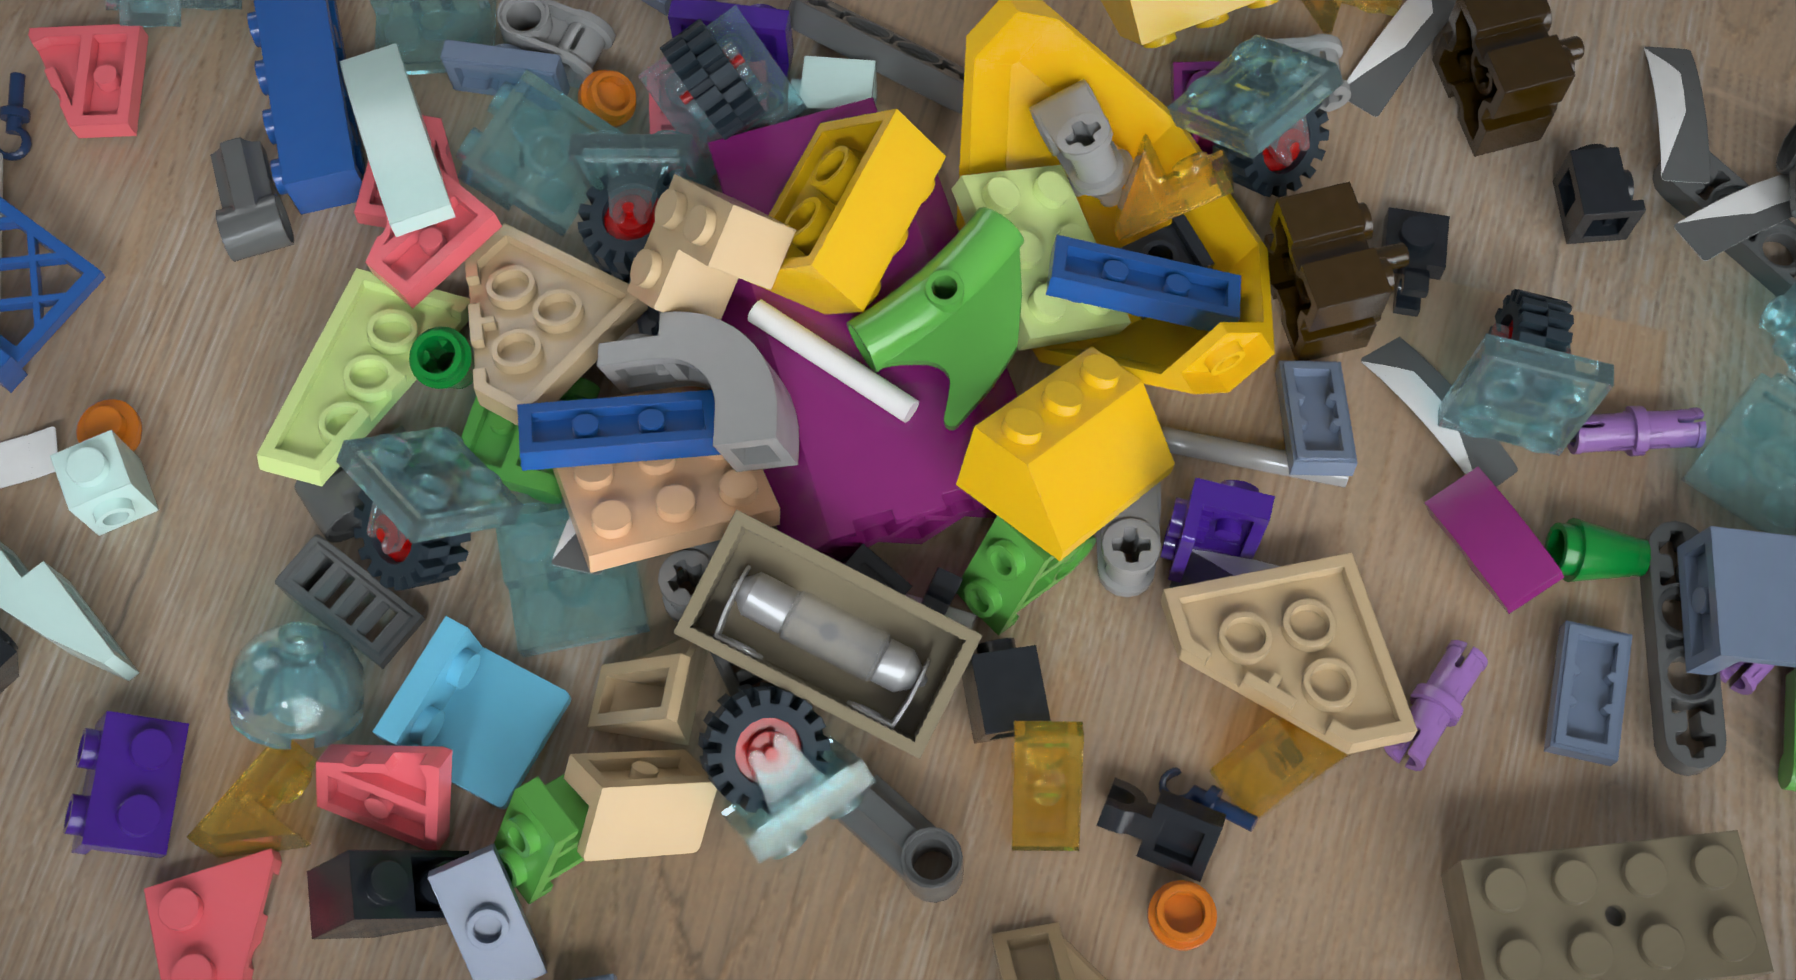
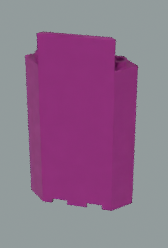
M871 97L736 134L727 140L722 138L707 142L723 194L769 215L819 124L876 113L878 110L874 98ZM938 173L935 177L934 190L920 205L908 228V238L905 244L893 256L880 280L881 288L877 297L864 311L884 299L920 271L959 232ZM738 278L721 321L743 333L757 347L779 376L792 398L799 426L798 465L763 469L780 507V525H776L778 531L845 564L862 544H865L868 548L877 542L923 544L965 516L997 517L995 513L958 487L956 482L974 426L1018 397L1007 366L991 391L956 430H948L944 425L950 382L943 371L929 365H898L881 369L876 372L878 375L919 401L913 416L904 423L748 321L750 310L757 301L762 299L872 370L856 347L847 327V322L862 312L823 314Z

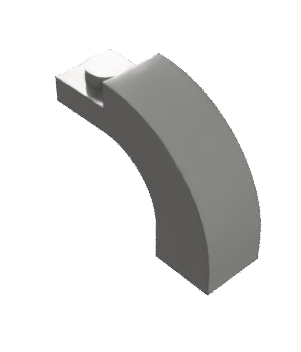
M680 311L660 312L659 333L657 336L631 334L620 341L599 343L597 367L622 394L683 386H696L712 390L715 400L713 446L736 472L798 465L799 426L792 398L784 383L757 347L733 326L720 319L699 313Z

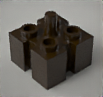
M1456 0L1448 19L1453 31L1442 34L1432 61L1448 98L1455 97L1461 110L1457 118L1474 157L1541 140L1557 110L1558 103L1563 100L1576 75L1574 61L1584 56L1585 48L1582 39L1579 36H1572L1559 40L1557 34L1548 35L1552 24V14L1547 0Z
M1350 181L1278 198L1269 222L1273 233L1265 235L1263 243L1268 249L1271 295L1273 300L1278 299L1283 312L1281 322L1295 361H1310L1367 347L1377 326L1376 322L1381 320L1385 306L1394 292L1395 280L1393 270L1406 267L1409 264L1410 256L1407 246L1399 242L1379 248H1369L1367 240L1373 237L1371 213L1364 202L1358 203Z

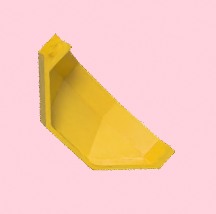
M998 0L966 35L959 178L962 175L1061 165L1057 157L1052 156L1031 116L1029 107L1085 79L1092 89L1105 117L1109 120L1113 132V143L1118 150L1124 149L1128 151L1133 159V167L1129 171L1125 185L1122 187L1124 197L1119 204L1113 207H1105L1098 198L1087 195L1076 197L1096 243L1121 248L1170 225L1174 217L1184 213L1214 262L1213 269L1241 275L1239 322H1220L1211 331H1206L1152 318L1142 320L1141 317L1127 313L1131 323L1120 334L1033 348V352L1040 362L1062 367L1092 346L1102 354L1113 358L1121 367L1142 380L1144 384L1190 394L1229 393L1275 354L1267 247L1190 132L1175 113L1043 0ZM957 204L956 225L961 230L966 223Z

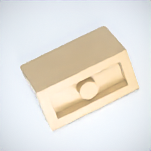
M685 749L570 754L564 775L566 782L589 805L577 852L585 861L697 852L701 846L717 789L708 779L709 776L702 768V765Z

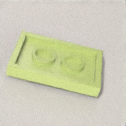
M1062 165L962 175L951 188L965 223L971 219L979 208L986 207L998 212L1011 221L1024 238V243L1020 247L1022 302L1017 346L1019 351L1117 335L1131 323L1128 314L1125 312L1084 303H1075L1046 295L1050 256L1056 235L1096 243Z

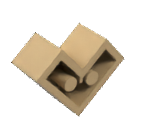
M674 174L669 189L660 196L657 202L655 223L645 247L636 255L630 271L631 281L626 292L651 308L663 313L673 311L693 312L721 320L738 278L769 290L772 289L796 229L733 197Z

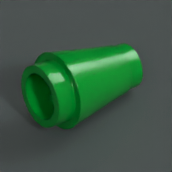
M434 327L424 331L417 337L410 350L409 364L413 375L419 382L436 389H463L473 383V369H475L472 351L468 341L460 332L449 327Z
M1571 518L1566 523H1555L1550 528L1545 541V549L1561 569L1564 576L1563 580L1566 582L1625 578L1630 576L1642 577L1648 571L1651 562V547L1646 539L1635 538L1632 535L1578 518Z

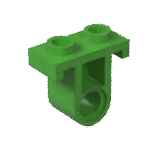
M997 516L964 572L963 580L956 594L975 615L980 617L999 636L1016 623L1019 618L1017 615L1018 611L1070 574L1089 554L1097 538L1092 535L1065 558L1058 561Z
M565 774L545 785L537 776L516 788L494 841L513 888L518 889L528 904L551 892L553 888L551 880L584 861L577 852L589 805L564 779Z

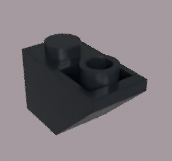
M347 850L308 870L307 881L312 939L375 938L448 924L428 880V873L432 869L468 855L469 851Z

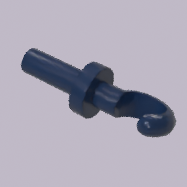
M18 72L10 73L8 105L0 107V119L6 122L5 132L10 135L21 136L22 139L21 146L15 152H4L0 148L3 159L9 161H17L26 157L32 147L29 133L22 128V124L29 123L31 118V112L23 108L26 76Z
M1173 767L1161 776L1158 783L1160 793L1162 789L1169 791L1166 787L1167 782L1182 773L1179 768ZM1193 785L1188 793L1179 795L1226 814V820L1250 832L1253 831L1258 821V816L1222 799L1223 789L1212 785L1208 791Z

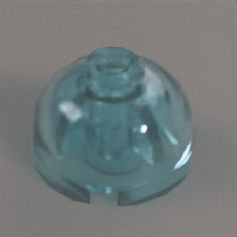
M289 622L257 634L241 649L233 662L227 689V703L230 708V721L233 728L250 741L275 749H291V739H308L315 737L314 748L330 745L350 735L363 719L366 688L364 667L351 644L346 639L327 628L309 622Z

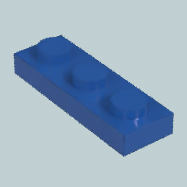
M1056 235L1050 256L1046 295L1075 303H1084L1125 312L1138 317H1148L1184 325L1197 330L1211 331L1220 322H1239L1241 275Z
M712 390L517 404L522 471L721 455L713 446L715 400Z

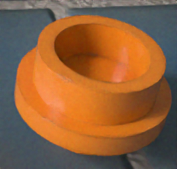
M598 70L587 76L581 83L578 90V103L583 115L592 124L604 129H615L623 126L633 116L636 109V92L632 82L622 73L611 70Z
M116 399L95 403L83 413L77 425L76 434L79 443L112 430L134 452L139 446L142 437V422L138 413L126 402Z
M1176 880L1161 886L1152 896L1148 905L1147 919L1151 932L1160 943L1174 950L1188 951L1200 947L1210 938L1216 927L1217 910L1212 897L1203 887L1191 881Z

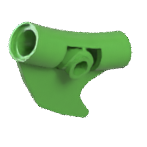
M986 207L979 208L957 235L920 271L884 299L847 322L848 330L856 347L875 373L883 368L898 365H929L940 369L949 378L950 389L944 415V425L948 430H956L987 396L1016 353L1018 346L1022 302L1020 247L1024 243V238L1011 221L998 212Z

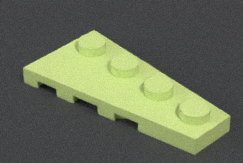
M356 268L257 453L260 470L323 486L417 380L409 364L410 350L417 337L424 331L434 327H449L459 332L469 321L468 304H470V298L434 289L412 309L374 276L372 272Z

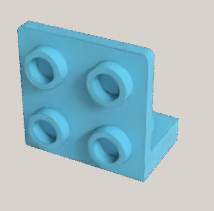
M445 616L372 732L386 745L442 746L453 750L451 783L503 810L509 806L514 790L521 786L571 703V696L566 690L482 647L468 627Z

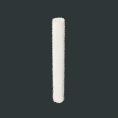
M762 299L757 301L748 314V321L904 423L909 421L919 405L917 399Z

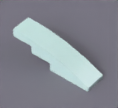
M394 43L339 61L373 176L389 224L395 236L398 237L456 217L431 145V139L397 44Z
M0 542L1 609L79 659L127 681H130L139 674L138 670L69 580L44 561L31 571H28L15 552Z

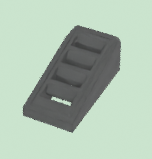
M316 534L309 540L275 580V584L290 599L382 669L385 668L426 620L419 612L390 589L381 585L380 581L372 577L371 574L319 534ZM347 578L351 579L353 583L330 609L324 604ZM368 594L375 597L351 626L345 622ZM388 609L396 613L394 618L373 642L365 637Z

